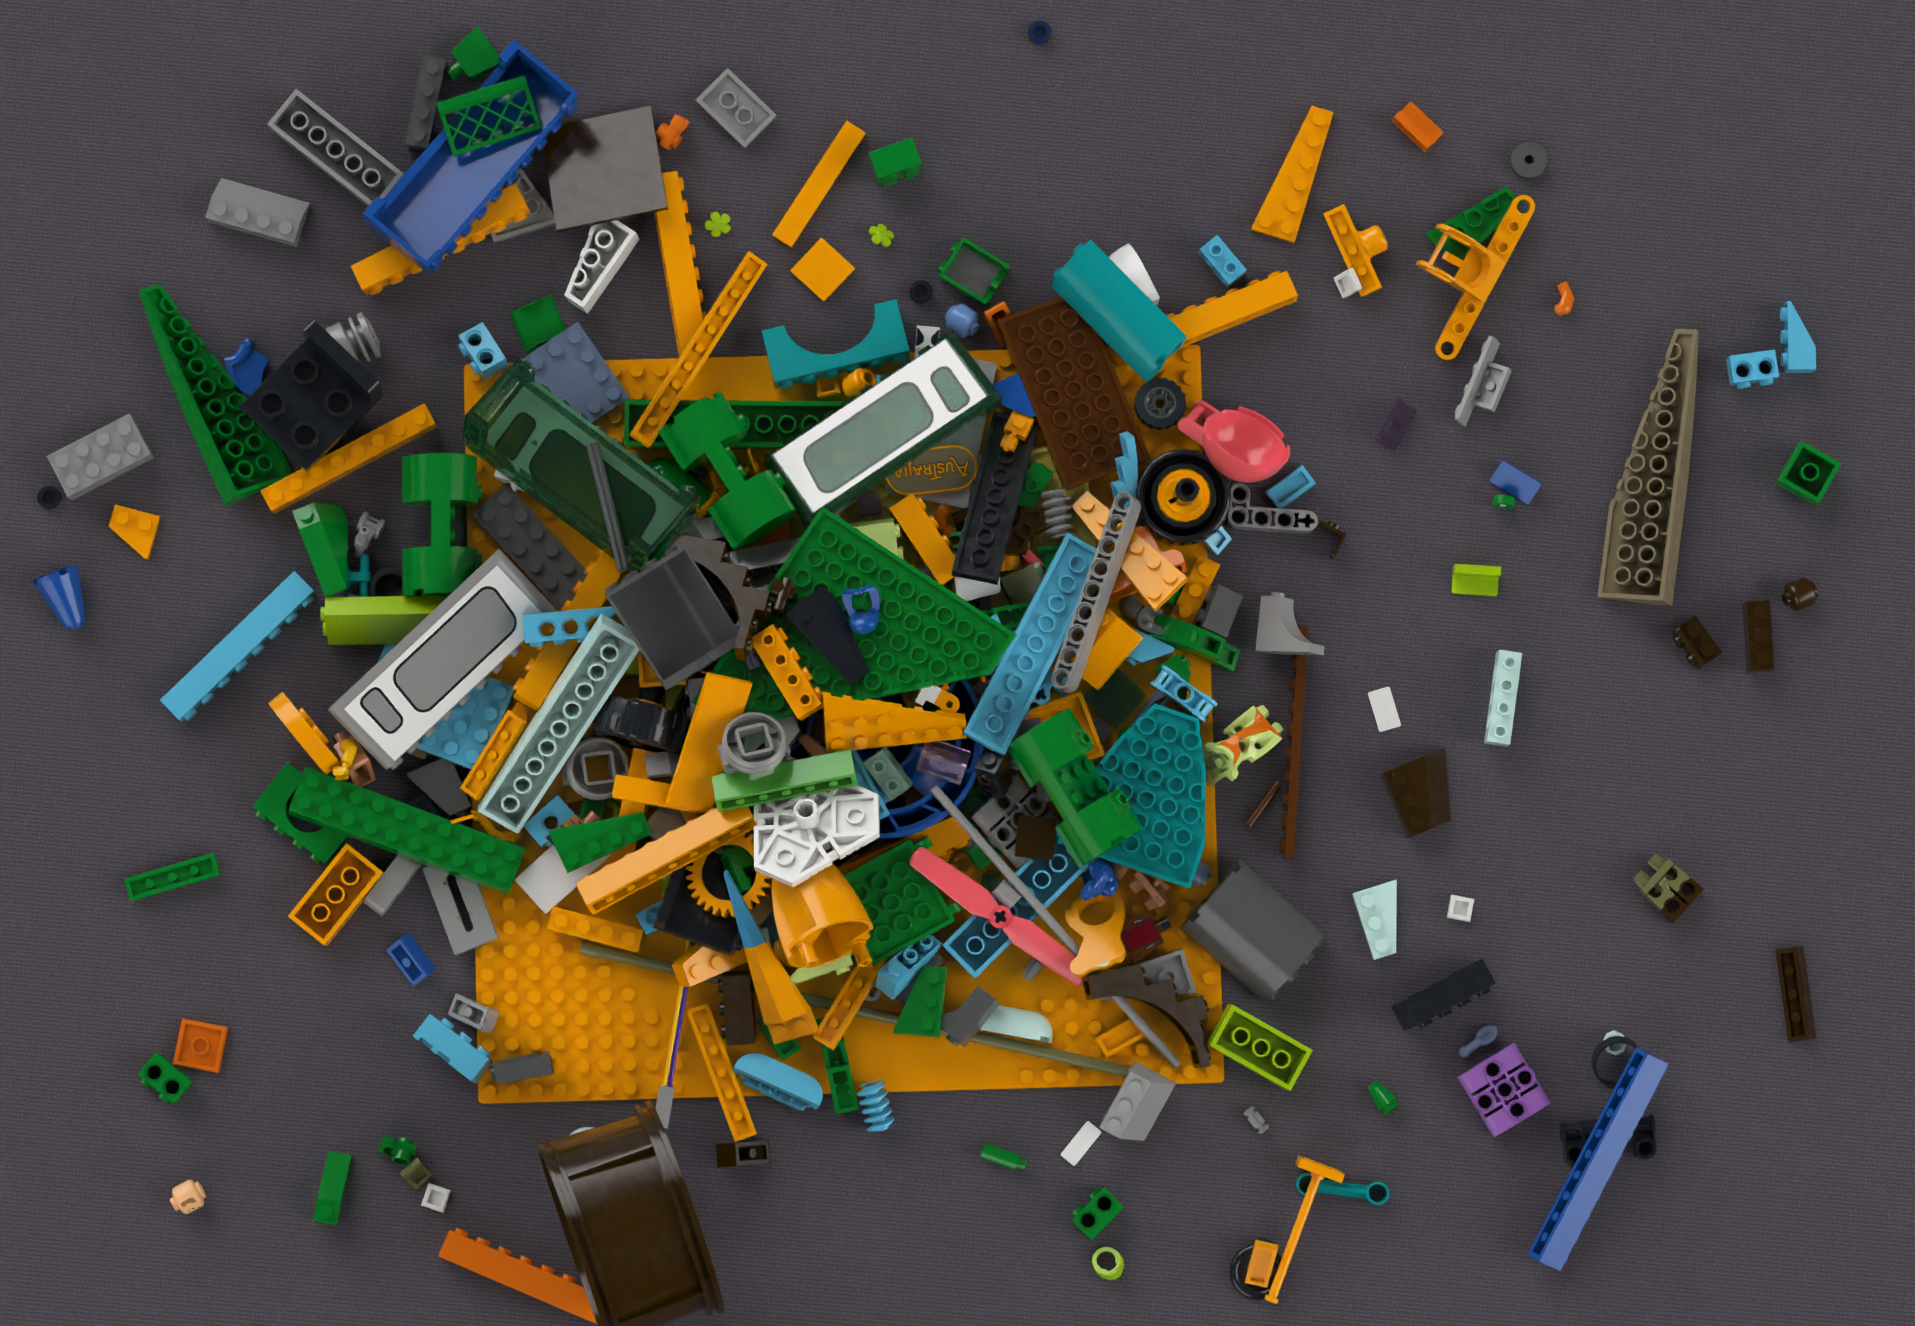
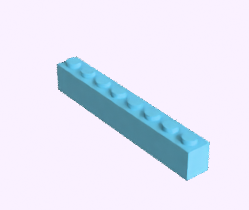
M294 571L164 695L160 701L181 722L185 719L189 721L197 713L195 709L201 703L207 704L214 697L212 693L218 687L222 689L230 682V675L235 671L240 672L248 664L246 660L252 654L254 656L258 655L264 649L263 644L269 638L273 640L280 634L281 630L279 628L285 623L290 624L298 616L296 612L302 606L306 608L314 601L315 598L313 596L316 592Z

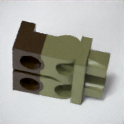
M1655 854L1647 862L1656 871L1650 878L1645 872L1640 870L1632 880L1640 888L1638 892L1653 904L1672 924L1704 889L1670 859L1665 860Z

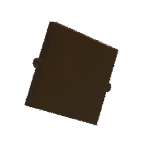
M1018 815L1015 857L1031 858L1033 861L1036 859L1053 860L1057 819L1040 818L1039 815L1035 817Z

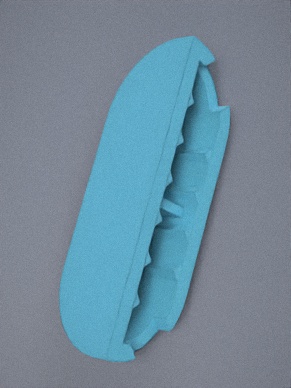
M750 1053L742 1056L734 1066V1073L740 1075L745 1086L788 1106L804 1111L805 1107H813L816 1110L821 1104L823 1092L816 1079L760 1053Z

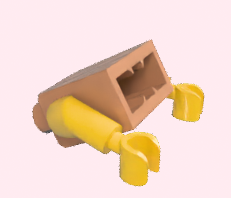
M345 732L337 733L333 737L335 743L333 748L341 766L333 767V775L336 776L335 780L349 779V783L359 787H363L376 780L371 762L359 742L352 735L347 737Z

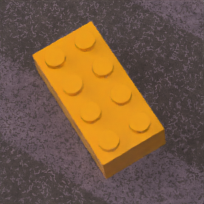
M913 493L891 506L889 514L894 518L895 523L900 525V531L932 579L946 587L956 577L952 576V568L956 557L950 550L952 549V544L945 534L941 536L937 531L939 530V525L932 515L928 517L925 513L926 505L921 497L917 496L915 498Z
M346 843L288 917L324 946H328L362 904L384 872Z

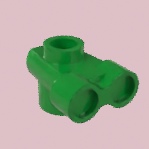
M383 1135L378 1153L393 1155V1163L400 1166H408L411 1159L413 1160L417 1145L412 1144V1140L408 1138H399L397 1140L394 1137Z

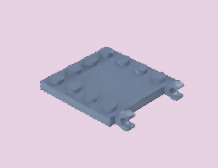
M578 322L503 371L501 374L504 380L497 382L491 387L497 397L509 388L517 396L524 385H526L583 429L620 406L625 400L630 399ZM561 432L553 433L542 449L550 444L554 450L570 438ZM537 440L533 441L532 444L538 446Z

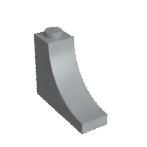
M1271 592V596H1261L1255 651L1282 655H1324L1325 646L1310 642L1300 632L1294 616L1293 599L1285 598V594L1279 592Z

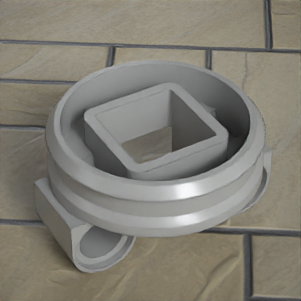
M749 712L735 717L727 724L723 732L722 744H718V753L726 773L740 771L747 774H762L774 769L781 761L786 760L790 756V747L785 731L776 719L764 713ZM763 733L766 749L745 753L740 738Z
M599 736L585 739L576 745L567 762L561 768L563 786H571L577 794L589 800L599 801L611 798L615 775L628 776L630 767L629 756L612 739ZM608 755L606 762L609 779L588 782L585 758Z

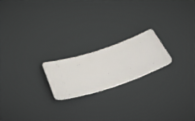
M1087 1121L1063 1150L1061 1156L1075 1166L1099 1137L1101 1131Z

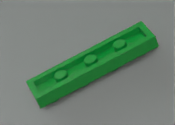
M210 853L125 878L124 882L129 899L132 902L220 876L221 873L215 853Z

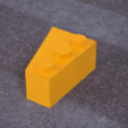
M695 944L671 965L679 986L691 987L746 963L747 958L743 946L740 951H736L731 957Z

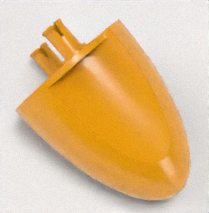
M834 864L824 868L821 872H817L814 876H810L809 879L795 887L772 878L771 894L775 923L783 951L790 965L798 968H812L831 963L852 952L859 967H865L872 962V958L865 945L866 941L870 938L869 931L873 929L872 922L856 892Z

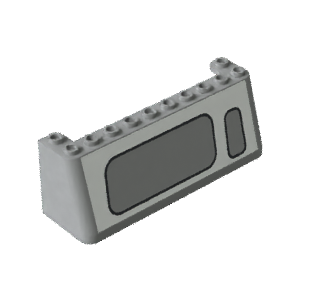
M498 549L358 682L331 705L328 711L386 770L389 767L394 770L403 761L401 756L405 752L411 754L420 745L417 741L422 736L428 738L437 729L434 725L442 719L445 722L454 714L451 709L459 703L462 706L471 698L469 692L476 687L479 690L488 682L486 676L493 671L496 674L505 666L503 660L510 655L513 658L523 649L520 646L525 641L523 614L554 612L556 609L506 555Z

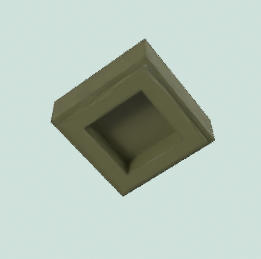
M419 1158L414 1159L400 1172L402 1177L415 1189L419 1188L433 1175L431 1170Z

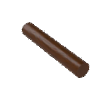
M1275 779L1244 824L1252 829L1283 786L1278 780Z

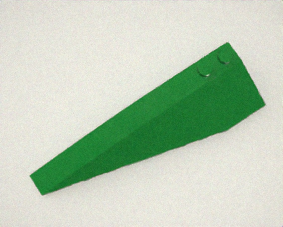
M158 284L139 290V295L166 372L224 505L227 506L259 494L262 489L291 475L292 471L281 448L240 410L239 406L247 398L244 394L241 395L235 387L236 383L230 378L214 354L208 352L201 337H197L190 328L191 324L177 311L178 307L164 288Z

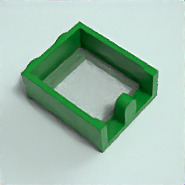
M963 237L960 242L955 241L950 249V253H952L948 261L944 259L937 271L940 273L939 280H942L986 308L1009 272L1010 265Z

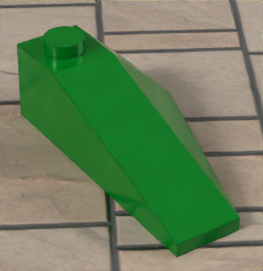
M313 502L293 510L298 529L325 597L327 598L347 590L349 524L342 506Z

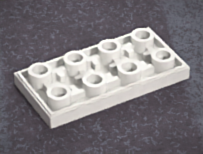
M552 845L514 880L538 907L547 914L552 910L553 906L555 907L577 887V882L581 881L584 876L593 873L610 857V854L567 873L556 848Z

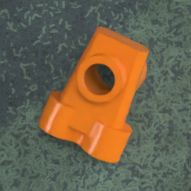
M675 114L670 125L665 122L662 123L656 131L657 140L660 141L659 145L668 150H671L672 147H678L682 141V136L680 135L683 130L685 131L690 121Z

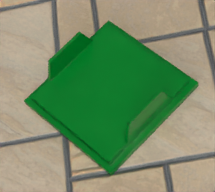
M552 295L509 312L526 354L535 351L566 330Z

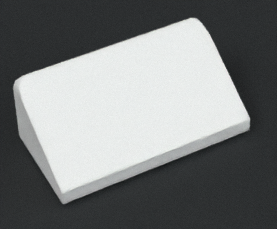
M954 577L952 592L965 601L1000 592V577L998 585Z

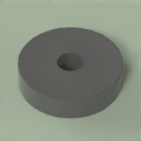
M1531 141L1519 144L1513 150L1510 157V165L1513 172L1523 179H1534L1540 176L1548 162L1545 149L1538 143ZM1531 157L1533 163L1527 164L1525 158Z

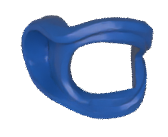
M870 585L859 590H844L842 600L850 616L852 630L859 634L870 633L878 624L881 601L878 589ZM868 591L872 600L871 610L863 613L857 612L852 607L851 595H858Z

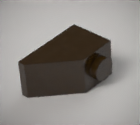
M769 1140L716 1144L717 1168L771 1163Z

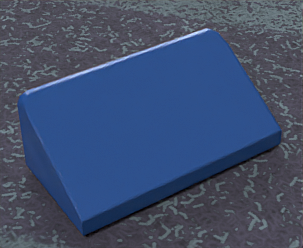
M1504 460L1500 462L1489 480L1492 484L1527 505L1530 504L1542 485Z
M409 933L399 938L386 949L413 987L436 971L434 965Z

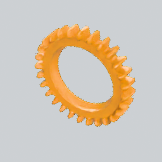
M747 832L725 844L738 845L746 849L754 859L753 834L747 838ZM710 853L693 861V866L686 867V870L692 872L691 875L686 876V880L693 881V883L687 886L688 889L695 890L691 895L692 898H699L697 904L699 906L705 904L704 910L707 912L713 908V915L718 916L721 911L722 917L727 918L730 911L731 916L735 918L731 900H722L714 897L704 886L702 869ZM757 871L753 886L742 896L751 911H754L753 902L762 905L759 896L768 897L764 888L771 889V885L767 883V880H772V878Z

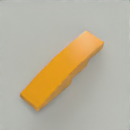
M615 775L612 798L701 815L706 814L705 812L667 805L665 801L671 784Z

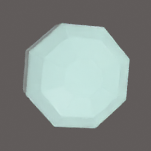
M1614 1030L1606 1033L1603 1040L1614 1036H1625ZM1613 1044L1605 1050L1617 1055L1624 1052L1627 1044Z

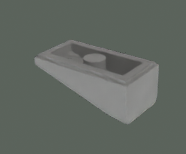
M456 993L448 1015L480 1031L491 1033L499 1016V1011Z

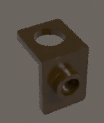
M1319 520L1318 527L1340 538L1330 556V559L1333 560L1347 534L1340 531L1341 527L1331 521L1325 523Z

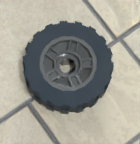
M1157 377L1149 380L1144 385L1142 384L1137 391L1134 401L1136 416L1148 428H1155L1157 430L1168 429L1177 424L1181 419L1186 406L1185 395L1182 393L1181 387L1177 386L1173 380L1170 381L1167 380L1168 378L1163 377L1161 379ZM1156 400L1164 401V406L1158 408L1155 404Z

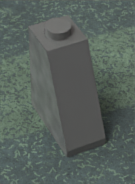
M439 759L407 773L408 778L451 817L456 816V818H460L470 814L469 810L473 807L468 794L460 789L463 782L454 763L445 759Z

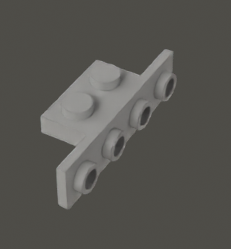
M1490 335L1482 345L1479 361L1473 366L1471 380L1466 384L1464 397L1461 404L1455 410V420L1463 427H1466L1474 406L1495 412L1512 372L1508 367L1492 363L1500 342Z

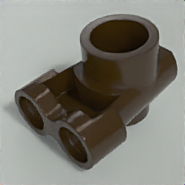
M784 577L782 580L774 578L770 588V596L776 598L772 608V615L782 617L785 613L787 601H792L796 592V588L793 587L794 580Z

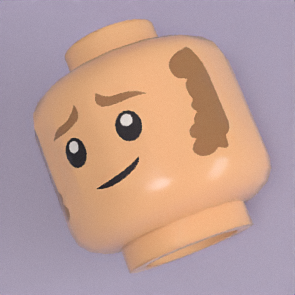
M187 1180L172 1189L173 1197L170 1198V1202L175 1211L180 1209L182 1213L189 1214L202 1207L207 1196L199 1181Z

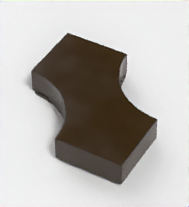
M1043 507L1023 508L1018 511V522L1012 528L1005 557L1026 555L1029 539L1033 535L1046 530Z

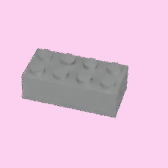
M127 414L48 455L47 458L67 497L74 500L153 459L154 456L134 417L131 414Z

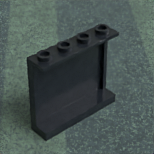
M711 852L705 860L702 869L704 886L714 897L730 900L724 878L725 869L720 859L722 855ZM691 862L672 872L653 928L731 957L736 951H740L743 943L736 918L731 916L730 911L727 918L722 917L721 911L718 916L713 915V908L707 912L704 910L705 904L703 906L697 904L699 898H692L691 895L695 890H690L687 886L693 883V881L686 880V876L691 875L692 872L686 870V867L693 866L694 863ZM756 871L745 874L750 877L752 886L756 878Z

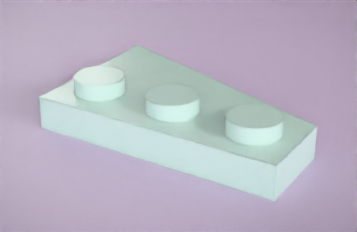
M1397 879L1352 893L1373 960L1396 953Z

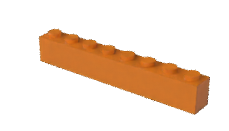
M456 1227L455 1231L449 1230L438 1257L597 1324L584 1287L575 1283L577 1278L565 1273L561 1277L554 1274V1268L542 1264L541 1268L533 1265L534 1260L526 1256L514 1257L511 1255V1250L499 1246L498 1249L489 1246L490 1241L478 1237L477 1240L468 1237L469 1232Z

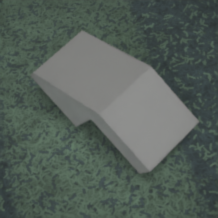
M669 751L644 754L647 779L670 776L672 783L680 755Z

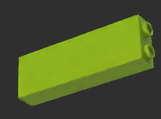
M448 596L325 597V607L320 609L321 621H325L323 622V636H327L328 645L398 644Z

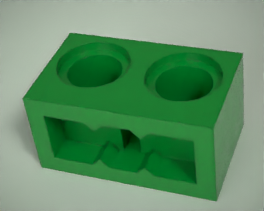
M155 1052L138 1073L142 1077L140 1082L150 1090L154 1087L159 1091L158 1097L167 1104L170 1102L177 1104L194 1083L192 1079L159 1052ZM153 1066H158L161 1069V1075L158 1079H153L150 1075V1070ZM173 1080L179 1084V1090L175 1094H171L168 1090V1084Z
M1098 1187L1095 1188L1088 1196L1090 1201L1085 1206L1080 1204L1071 1213L1074 1216L1071 1221L1090 1240H1093L1124 1208L1105 1187L1101 1190ZM1101 1197H1108L1110 1199L1111 1205L1107 1210H1101L1097 1205ZM1089 1213L1093 1215L1094 1224L1092 1226L1084 1227L1082 1225L1081 1218L1084 1214Z

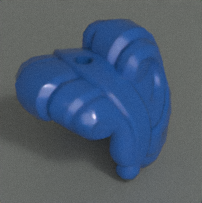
M1101 858L1095 859L1093 863H1089L1087 871L1081 874L1085 886L1080 890V897L1084 901L1097 897L1100 894L1111 897L1117 891V877L1111 866Z

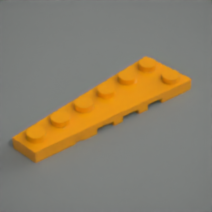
M1311 106L1252 225L1251 231L1295 243L1334 112Z
M1086 491L1072 505L1071 509L1099 543L1110 510L1091 493ZM1123 522L1118 524L1117 531L1122 528ZM1133 531L1120 569L1137 588L1148 605L1156 612L1188 580L1182 572ZM1115 544L1110 546L1109 553L1114 551Z

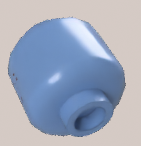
M965 304L953 305L945 315L946 327L961 338L969 335L973 336L980 327L978 324V313Z

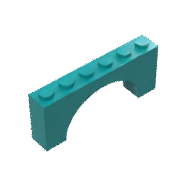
M897 299L874 304L875 319L869 334L855 347L837 354H816L799 347L789 337L784 325L762 330V338L775 389L786 390L799 383L812 384L816 382V379L820 378L833 379L838 377L839 374L846 372L849 374L858 368L870 367L871 369H877L885 363L893 362L898 364L906 361L907 358H910V350Z

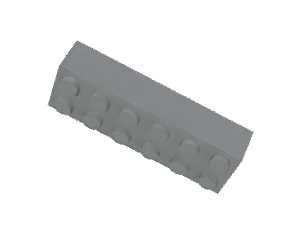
M297 89L293 91L267 123L271 131L367 206L377 196L383 199L404 175L403 172Z

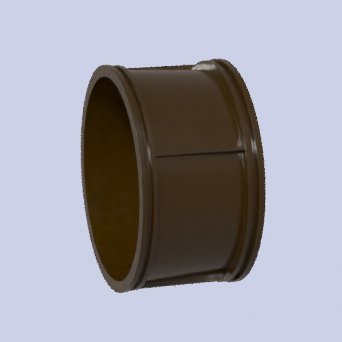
M651 1100L643 1103L644 1108H641L640 1105L634 1106L635 1116L555 1140L550 1136L546 1138V1143L544 1144L541 1139L535 1140L557 1214L598 1326H664L702 1309L708 1317L713 1315V1310L718 1314L725 1311L718 1280L694 1206L665 1129Z

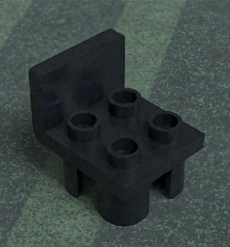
M314 319L302 329L305 341L239 406L240 410L306 473L321 458L328 455L329 450L345 434L349 435L357 427L359 420L383 396L380 382Z

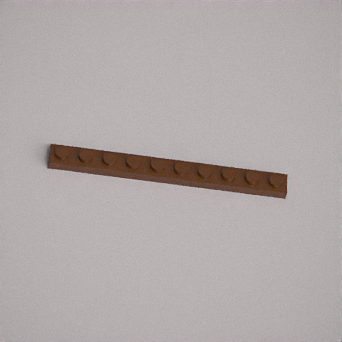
M1298 626L1300 632L1308 640V626ZM1291 655V668H1295L1294 677H1290L1289 691H1293V700L1288 702V714H1292V721L1287 723L1286 736L1290 737V746H1286L1285 760H1289V769L1284 770V783H1288L1287 793L1283 792L1282 806H1286V816H1281V829H1284L1285 833L1284 839H1280L1279 852L1283 853V858L1290 859L1294 858L1307 655Z

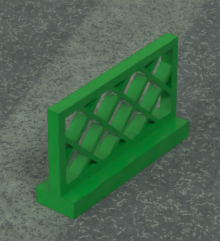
M525 75L436 102L453 156L541 128ZM522 90L525 91L527 97L523 107L511 102L515 92ZM511 94L508 100L503 98V96ZM500 98L507 102L501 115L489 109L493 99ZM489 101L486 107L481 105V103ZM528 103H529L531 112L525 109ZM509 104L521 109L516 122L503 116ZM477 105L485 109L479 122L467 116L471 106ZM467 108L464 114L459 112V110ZM487 111L499 116L494 129L481 123ZM524 111L533 116L534 126L526 128L518 124ZM455 112L463 116L457 129L447 123L446 114ZM465 118L477 123L472 136L459 130ZM502 118L514 124L511 132L505 135L496 131ZM480 125L492 131L488 140L483 142L474 138ZM516 126L522 128L521 130L514 132ZM449 128L455 130L453 137ZM457 133H460L470 138L466 147L456 150L454 139ZM494 133L500 135L499 137L492 139ZM472 140L478 142L477 144L470 146Z

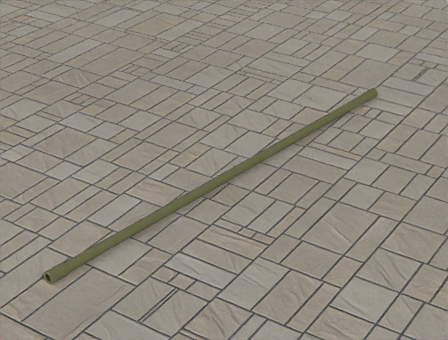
M582 941L580 955L608 959L675 975L671 965L674 962L612 949L587 941ZM722 973L705 980V982L718 984V979H721ZM752 980L753 993H756ZM799 991L808 1005L829 1010L835 1001L833 998ZM861 1005L855 1016L896 1025L901 1014ZM941 1029L940 1035L947 1036L948 1034ZM977 1032L970 1041L1124 1077L1127 1076L1132 1065L1128 1066L982 1032Z

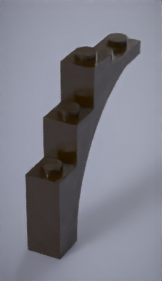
M671 533L666 551L675 545L677 548L684 545L703 576L718 587L733 606L740 624L735 643V655L737 660L745 661L747 653H751L753 649V632L757 633L759 622L766 623L768 614L773 612L774 601L770 598V591L751 588L752 576H749L748 566L729 563L730 552H727L726 542Z
M1140 963L1105 970L1081 978L1086 1000L1109 996L1127 997L1143 1002L1158 1010L1183 1035L1189 1045L1193 1067L1205 1068L1210 1066L1209 1060L1211 1055L1204 1042L1205 1029L1200 1024V1020L1208 1018L1207 1013L1209 1011L1207 1001L1203 999V996H1191L1176 1000L1178 993L1176 985L1172 983V979L1145 984L1146 972Z

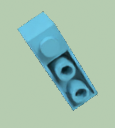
M1787 301L1780 308V321H1784V330H1781L1780 342L1784 344V353H1781V367H1785V373H1812L1816 370V346L1792 302Z
M929 935L901 950L878 970L875 986L893 1000L910 985L920 973L922 967L939 950L942 943L934 936Z

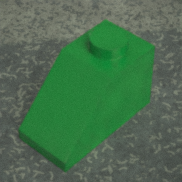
M1176 653L1154 669L1155 674L1158 676L1162 671V665H1165L1189 683L1191 671L1188 668L1191 665L1184 655L1180 657ZM1179 689L1177 691L1178 697L1186 700L1188 689Z

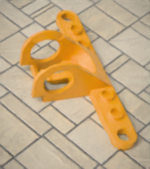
M1520 195L1513 199L1487 248L1468 235L1448 225H1436L1435 228L1443 232L1442 237L1429 261L1418 260L1415 265L1463 292L1435 344V353L1440 359L1451 360L1457 356L1535 210L1534 200L1530 196ZM1520 200L1528 202L1529 209L1526 213H1521L1517 209V204ZM1448 237L1469 248L1464 260L1447 251L1442 256V259L1459 268L1455 277L1433 266ZM1444 342H1450L1453 346L1452 353L1449 355H1444L1441 351V346Z

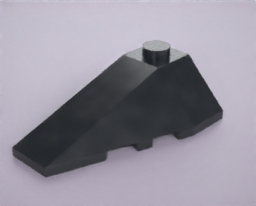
M825 586L803 598L786 614L851 687L869 672L841 604Z

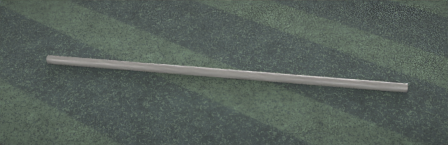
M935 785L930 792L1074 956H1077L1080 947L945 793ZM1092 971L1091 974L1098 973L1101 971ZM1111 996L1174 1069L1177 1068L1181 1062L1124 997Z

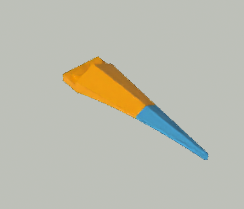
M725 870V882L765 1025L767 1024L774 1044L816 1033L819 1028L810 1006L766 940L729 871Z

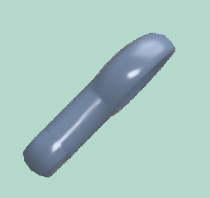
M1489 1025L1481 1028L1474 1040L1459 1049V1055L1466 1058L1481 1045L1485 1046L1492 1043L1498 1033L1497 1027Z

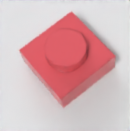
M1029 549L1026 555H1021L1023 560L1021 564L1023 566L1039 561L1042 568L1044 567V564Z

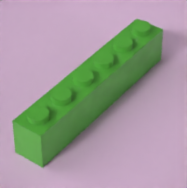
M838 750L825 755L817 754L810 758L799 760L791 759L788 762L779 763L774 769L762 774H747L737 771L734 773L724 772L717 776H712L718 812L858 785L851 750Z

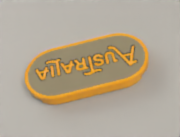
M959 445L905 450L890 460L885 468L887 485L891 490L903 497H907L911 493L914 496L962 491L970 486L977 475V461L974 455L967 448Z

